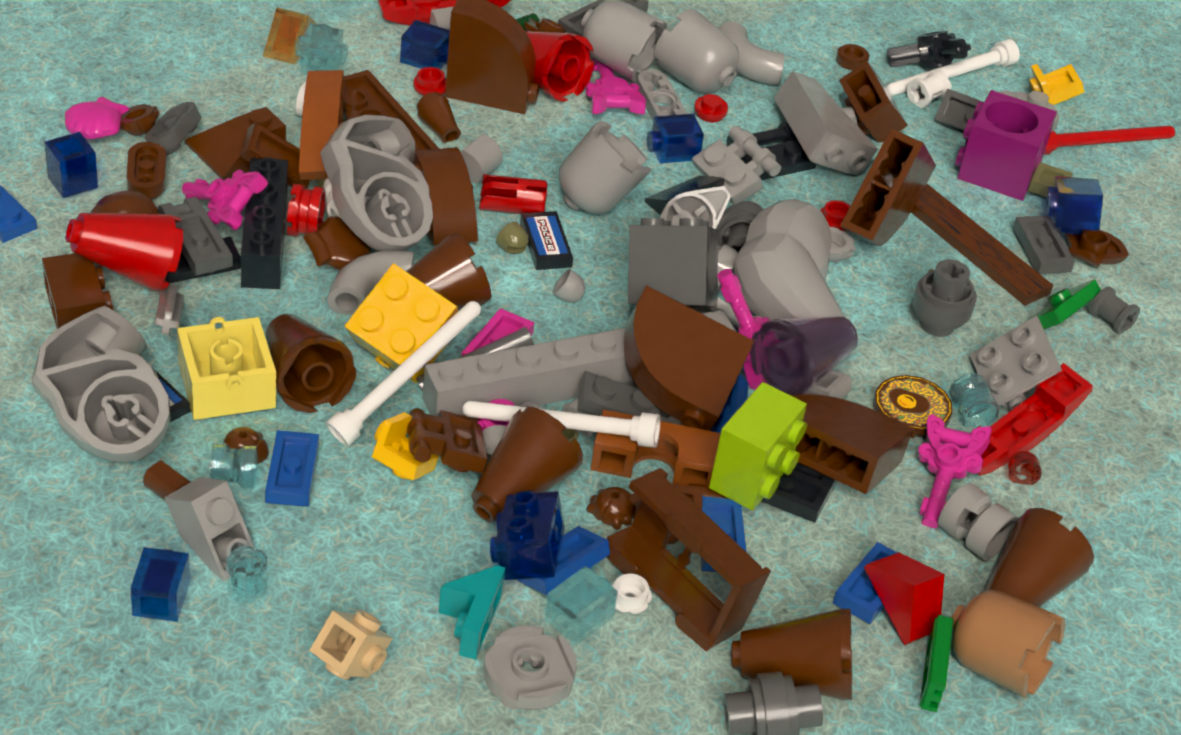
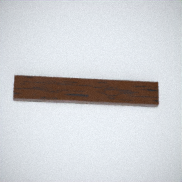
M926 184L911 212L914 216L1024 306L1051 294L1052 283L930 185Z

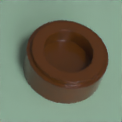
M846 44L838 48L836 62L841 67L853 71L866 61L869 62L870 55L865 48L859 45Z

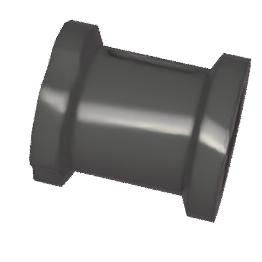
M1106 287L1093 299L1089 313L1094 317H1102L1113 325V330L1116 333L1121 334L1134 325L1140 314V308L1135 304H1127L1116 296V291L1113 288Z

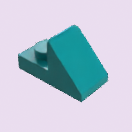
M496 565L447 582L441 586L438 612L458 618L454 637L460 638V656L477 660L503 595L505 567Z

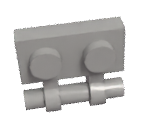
M734 126L729 131V137L734 143L727 147L719 139L691 158L693 165L704 176L724 178V186L731 194L729 201L733 205L744 201L763 188L761 178L759 177L761 174L767 172L770 176H776L781 170L780 164L775 161V155L769 149L761 148L757 144L756 137L748 130L743 131L739 126ZM746 154L752 158V161L747 164L740 159Z

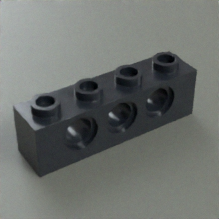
M251 158L249 172H259L265 177L268 184L260 193L253 194L245 207L241 246V288L280 289L288 199V160Z

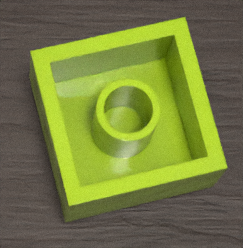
M762 382L722 428L709 488L752 511L763 498L770 499L775 493L783 473L791 474L798 462L800 453L795 450L807 428V423L803 421L807 403Z

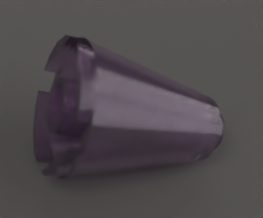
M842 316L774 319L762 324L761 329L753 334L751 339L754 340V343L750 350V357L755 374H762L768 385L788 395L804 394L856 349L858 335L852 322Z

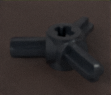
M948 31L930 32L919 35L914 44L887 49V61L890 67L920 63L923 69L937 68L952 64L954 59L966 58L968 51L971 50V45L966 44L964 39H956L955 34H948Z

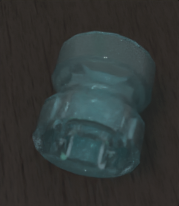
M967 374L961 376L950 386V398L953 405L958 408L959 418L966 428L978 427L979 425L981 427L988 426L998 417L999 406L995 398L990 394V388L982 375Z
M214 443L211 453L210 478L225 480L228 483H238L241 488H255L258 446L243 445L240 449L230 448L225 443Z

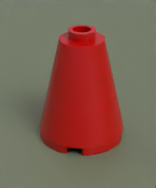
M526 31L533 45L536 58L534 83L539 84V88L551 98L563 102L569 101L565 96L574 93L576 96L581 94L589 83L594 70V61L590 60L589 51H593V47L587 38L575 33Z
M80 213L77 219L69 221L65 240L70 243L72 252L152 291L161 292L167 289L170 284L163 281L167 272L175 273L182 251L183 229L176 228L175 224L181 222V218L171 214Z

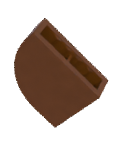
M457 0L451 11L445 97L525 115L529 104H536L540 87L539 84L534 83L536 58L533 45L526 31L508 12L489 1Z
M892 128L890 129L840 225L842 229L877 246L884 245L896 233L912 212L936 167L925 144Z
M646 285L626 325L624 355L634 382L645 397L655 406L680 420L684 426L710 431L723 410L754 340Z
M815 394L791 395L807 403L803 421L807 423V428L795 450L800 453L799 463L867 494L903 460L914 429L913 427L869 407L848 400Z

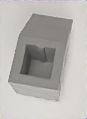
M199 477L164 497L181 538L222 581L259 560L227 481Z

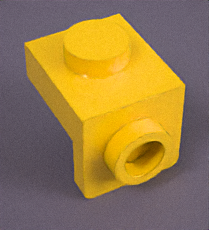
M1038 64L1031 66L1034 78L1029 79L1032 91H1041L1047 94L1049 97L1048 102L1052 105L1085 93L1083 83L1072 64L1043 75Z
M403 412L385 419L379 425L374 436L376 445L372 458L391 468L396 476L413 481L434 471L439 456L431 453V458L426 462H419L415 459V456L409 450V438L406 437L407 427L412 416Z

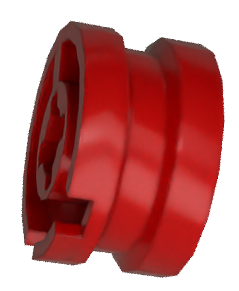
M294 183L291 195H295V197H292L291 201H289L287 222L292 223V226L287 227V235L298 237L300 234L317 232L322 225L325 213L326 192L324 187L314 186L313 189H306L303 184Z

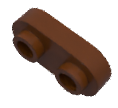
M152 142L137 143L128 151L127 189L142 193L150 199L160 196L165 190L166 151L160 144Z

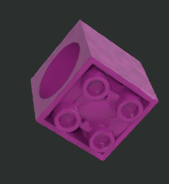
M991 90L985 102L978 101L973 118H969L963 133V138L966 139L965 147L961 146L955 162V166L960 167L957 179L1024 201L1032 177L1039 163L1042 162L1057 111Z

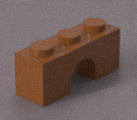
M603 409L601 416L632 420L634 415ZM660 421L658 444L656 448L638 446V442L631 441L630 436L597 432L590 470L631 478L633 468L638 462L646 459H655L670 466L674 473L672 484L689 486V483L707 485V489H710L709 485L721 433Z

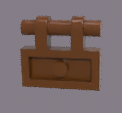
M420 408L410 411L409 415L412 416V419L407 427L409 435L408 445L411 454L415 456L417 461L426 462L431 458V453L441 455L442 464H446L455 471L468 472L470 470L483 473L488 458L482 428L477 423L480 420L440 410L439 416L426 414Z

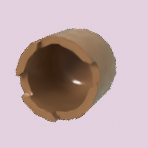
M985 590L971 598L966 606L960 604L952 615V618H954L952 628L954 630L952 639L953 650L958 661L965 667L1026 698L1027 693L1034 695L1053 666V662L1046 659L1053 641L1060 645L1062 643L1066 626L1065 618L1001 591Z

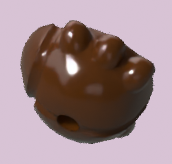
M141 104L129 108L121 116L120 129L133 136L147 134L156 124V119L159 116L157 106L152 107L151 105Z
M238 427L231 430L224 438L222 448L218 452V459H226L227 465L233 466L238 464L239 468L245 469L250 464L255 465L265 461L269 455V448L266 441L263 440L262 433L248 427Z
M608 487L600 489L597 495L591 496L590 504L586 507V511L593 514L602 523L619 530L623 524L626 526L632 524L636 508L630 502L629 496L632 494L629 491L620 487Z

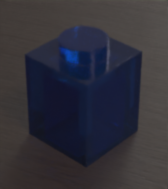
M415 20L401 36L400 63L419 69L434 67L441 70L448 62L450 30Z
M694 113L655 116L653 118L652 131L647 133V147L649 152L655 153L660 164L692 161L691 158L701 152L704 133Z
M81 132L44 141L47 176L62 198L98 188L96 152Z
M143 548L130 588L132 616L178 622L190 583L189 553L169 549Z

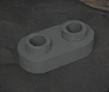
M185 102L169 109L145 135L146 142L160 144L164 147L166 155L177 151L181 147L180 143L198 127L197 123L201 120V115L195 103Z

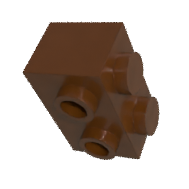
M868 61L839 80L848 96L844 101L847 107H852L855 114L859 116L857 118V125L866 136L871 134L878 143L885 141L891 128L899 132L908 126L887 87Z

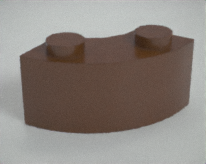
M454 147L415 151L413 165L422 172L429 186V196L432 202L433 220L426 236L434 246L438 245L447 236L455 233L462 236L466 242L478 241L474 195L468 169L460 150Z

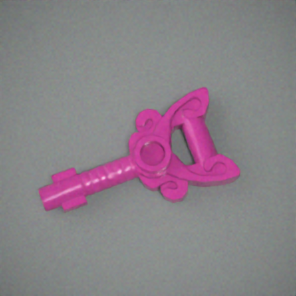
M592 58L594 70H598L601 79L595 80V84L588 83L586 86V95L592 97V113H602L606 111V108H628L633 113L645 114L646 99L639 92V85L635 83L628 84L626 80L615 77L613 69Z
M237 170L233 173L231 179L227 178L224 181L218 178L211 184L202 179H196L195 182H185L182 186V192L186 195V199L197 197L199 200H208L210 211L207 214L213 224L216 225L222 221L231 229L236 230L241 226L243 218L241 212L253 194L260 193L267 186L268 181L259 172L244 173L242 170Z
M724 269L717 274L722 286L720 290L726 303L729 302L740 325L739 333L754 340L744 362V371L750 389L756 390L762 382L769 384L768 368L773 360L785 358L787 352L778 337L772 333L769 318L752 316L741 292L742 286L737 275H734L731 269Z
M933 414L929 415L926 428L927 443L919 446L918 459L923 463H928V470L936 474V478L929 498L924 497L920 508V515L923 516L922 525L934 529L938 527V519L943 507L947 503L945 501L952 479L964 478L967 472L976 474L981 471L983 465L981 455L990 443L991 427H978L973 429L972 433L945 428V423L939 417Z

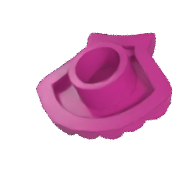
M99 97L96 101L74 104L65 111L66 130L72 135L86 139L114 135L119 132L121 116L129 110V107L115 103L105 97Z

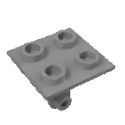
M1038 316L1031 318L970 354L993 410L1001 405L1005 409L1013 410L1026 400L1024 392L1062 371Z

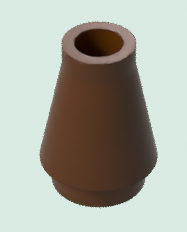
M436 92L423 96L417 104L419 120L440 137L443 143L457 140L461 135V131L456 124L448 99Z

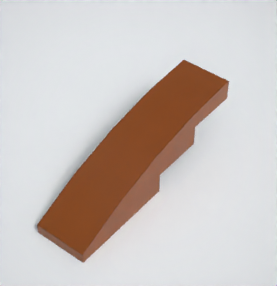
M343 70L308 71L300 138L299 175L301 180H324L328 178L320 152L334 130L343 123Z

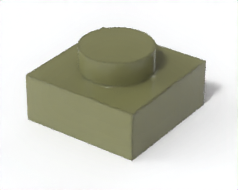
M1040 162L1032 177L1028 191L1062 202L1073 173Z

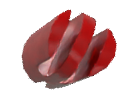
M483 174L479 209L513 214L545 212L547 181Z

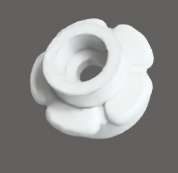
M636 574L619 576L608 591L612 607L621 613L640 614L647 609V603H650L652 600V594L647 581Z

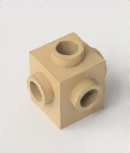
M358 609L355 614L333 610L309 651L326 663L325 668L342 679L349 680L350 677L368 678L371 674L378 671L387 657L386 649L393 638L379 629L382 622L368 612Z

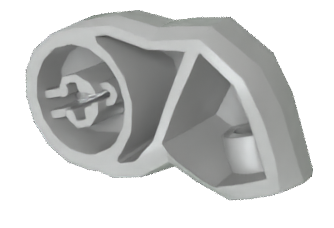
M363 115L341 123L331 134L320 152L323 166L331 182L333 201L341 219L367 246L376 251L407 250L415 246L428 233L433 220V211L429 196V186L422 172L413 165L415 160V140L409 129L400 119L379 115Z
M789 199L765 208L752 220L747 231L745 244L739 251L733 267L734 274L737 275L742 286L741 292L750 310L756 316L769 318L776 332L792 343L800 345L829 332L843 321L845 315L826 283L832 243L829 224L823 213L814 205L797 199Z
M106 306L98 307L61 326L40 345L32 376V384L40 397L55 412L62 430L81 450L115 462L138 461L153 453L165 438L171 419L170 400L158 379L156 371L148 361L141 357L147 348L143 336L128 320Z

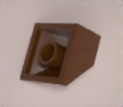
M263 107L185 139V144L224 181L227 178L231 179L233 173L237 170H242L244 173L249 172L250 162L240 157L248 127L256 122L286 140V125L267 107Z

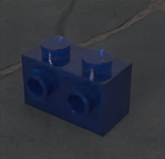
M1055 176L1054 187L1048 186L1046 195L1048 216H1053L1055 228H1061L1062 232L1068 234H1081L1083 230L1099 231L1103 204V193L1099 180Z
M521 491L516 494L507 495L503 512L497 513V536L491 537L490 540L492 562L499 563V566L506 568L504 580L555 577L565 530L559 491L540 493Z

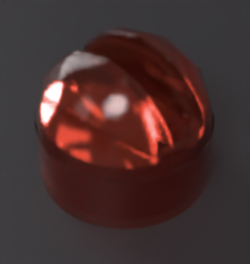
M1018 451L1013 454L1008 463L1010 480L1013 483L1026 485L1037 483L1041 478L1042 470L1036 455L1029 451ZM1021 465L1019 474V472L1015 469ZM1017 475L1026 476V478L1024 480H1021L1018 478Z

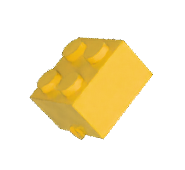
M393 263L344 327L354 342L376 356L375 360L386 369L390 367L396 369L459 310L449 300ZM443 347V348H442L431 360H429L426 364H431V363H433V362L436 360V358L439 356V354L443 351V349H444L445 347ZM424 366L409 380L417 383L416 377L424 374Z

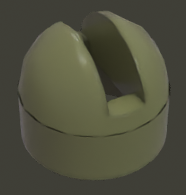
M516 221L507 224L496 238V244L509 254L522 253L527 248L529 241L527 232Z

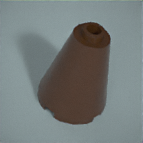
M457 233L447 236L406 271L456 305L458 310L462 309L470 301H475L480 306H483L492 297L490 285L483 267H475L470 258L475 255L473 249Z
M293 314L280 315L270 322L266 330V340L276 370V388L284 402L296 411L307 413L317 412L318 410L314 407L316 405L330 403L331 406L339 403L351 390L356 378L354 357L349 348L340 340Z
M527 407L523 412L519 409L512 416L471 494L472 501L474 502L473 509L476 514L487 522L496 520L502 523L572 475L583 463L584 455L578 441L574 438L570 443L561 433L566 427L547 412L535 407Z
M1029 508L1018 518L985 590L1001 591L1041 607L1088 572L1095 558L1092 547L1084 534L1076 526L1070 531L1059 523L1063 518L1061 515L1044 508Z
M839 608L741 631L740 641H732V667L741 668V676L748 679H755L757 673L781 671L783 676L791 675L794 686L817 684L822 696L840 700H852L851 608Z

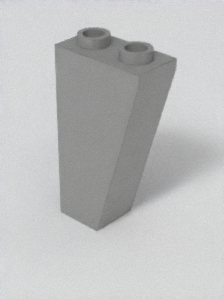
M795 71L791 72L775 95L774 100L811 162L854 176L860 175L878 148L816 79Z

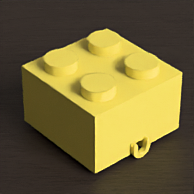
M215 317L209 324L177 329L178 365L187 398L190 402L193 420L276 408V370L259 317L225 321L222 317ZM222 323V327L216 329L215 324Z

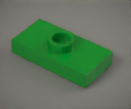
M1095 279L1071 289L1064 288L1048 298L1050 304L1033 317H1039L1044 330L1058 325L1096 297L1101 288Z

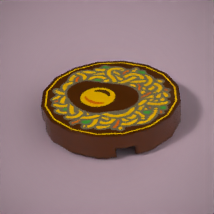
M894 376L881 382L875 391L873 407L876 411L914 428L911 438H915V435H925L926 438L927 420L930 414L939 417L945 423L946 428L953 413L952 401L947 393L934 382L917 376Z

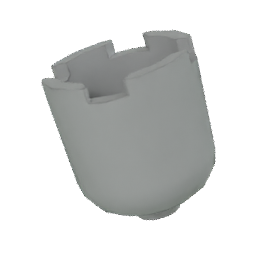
M605 0L594 10L589 9L584 15L581 22V27L584 28L582 37L587 38L593 47V51L589 50L591 57L629 80L636 82L637 72L640 73L643 70L649 69L653 63L656 40L659 33L662 34L667 29V23L622 0Z
M688 9L679 14L677 19L680 22L671 32L665 29L656 43L653 56L658 59L657 65L700 94L712 93L723 86L727 87L737 75L736 68L739 61V51L736 44L697 10Z
M598 121L559 167V182L565 192L563 198L574 210L579 211L583 209L586 212L598 215L607 213L651 172V168L643 167L642 165L647 158L625 134L618 139L610 133L611 124Z

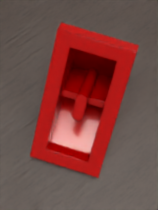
M900 552L864 566L904 646L929 636L935 617L937 618L942 612L945 574Z

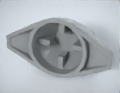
M725 186L678 194L666 204L659 218H663L664 221H671V226H679L680 218L703 219V221H709V227L716 229L731 198V194Z

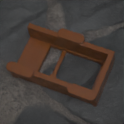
M659 468L630 482L628 488L642 501L632 525L607 537L610 548V555L607 558L623 574H636L643 577L648 585L677 613L675 616L677 627L703 650L708 651L742 630L771 570L767 567L762 569L746 551L684 493H681L676 486H673L667 480L668 474L662 468ZM671 534L686 546L683 553L678 555V560L665 548ZM691 553H698L732 586L724 604L685 567L690 564Z

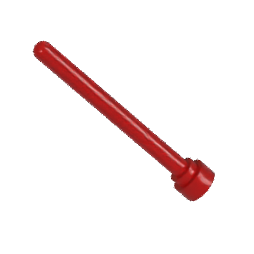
M1172 126L1061 134L1051 131L1044 155L1051 154L1057 147L1170 139L1175 136L1176 131Z

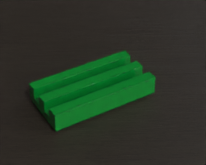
M938 615L937 618L935 617L926 647L919 703L921 709L937 712L938 705L941 702L942 693L945 690L954 618Z

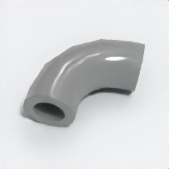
M727 22L718 27L738 47L739 61L736 68L738 74L753 81L779 86L783 73L784 53L765 50L752 44L748 40L745 27L739 23Z
M404 250L377 251L357 257L344 266L336 275L328 293V306L335 313L353 315L393 263L404 271H407L414 265V252Z

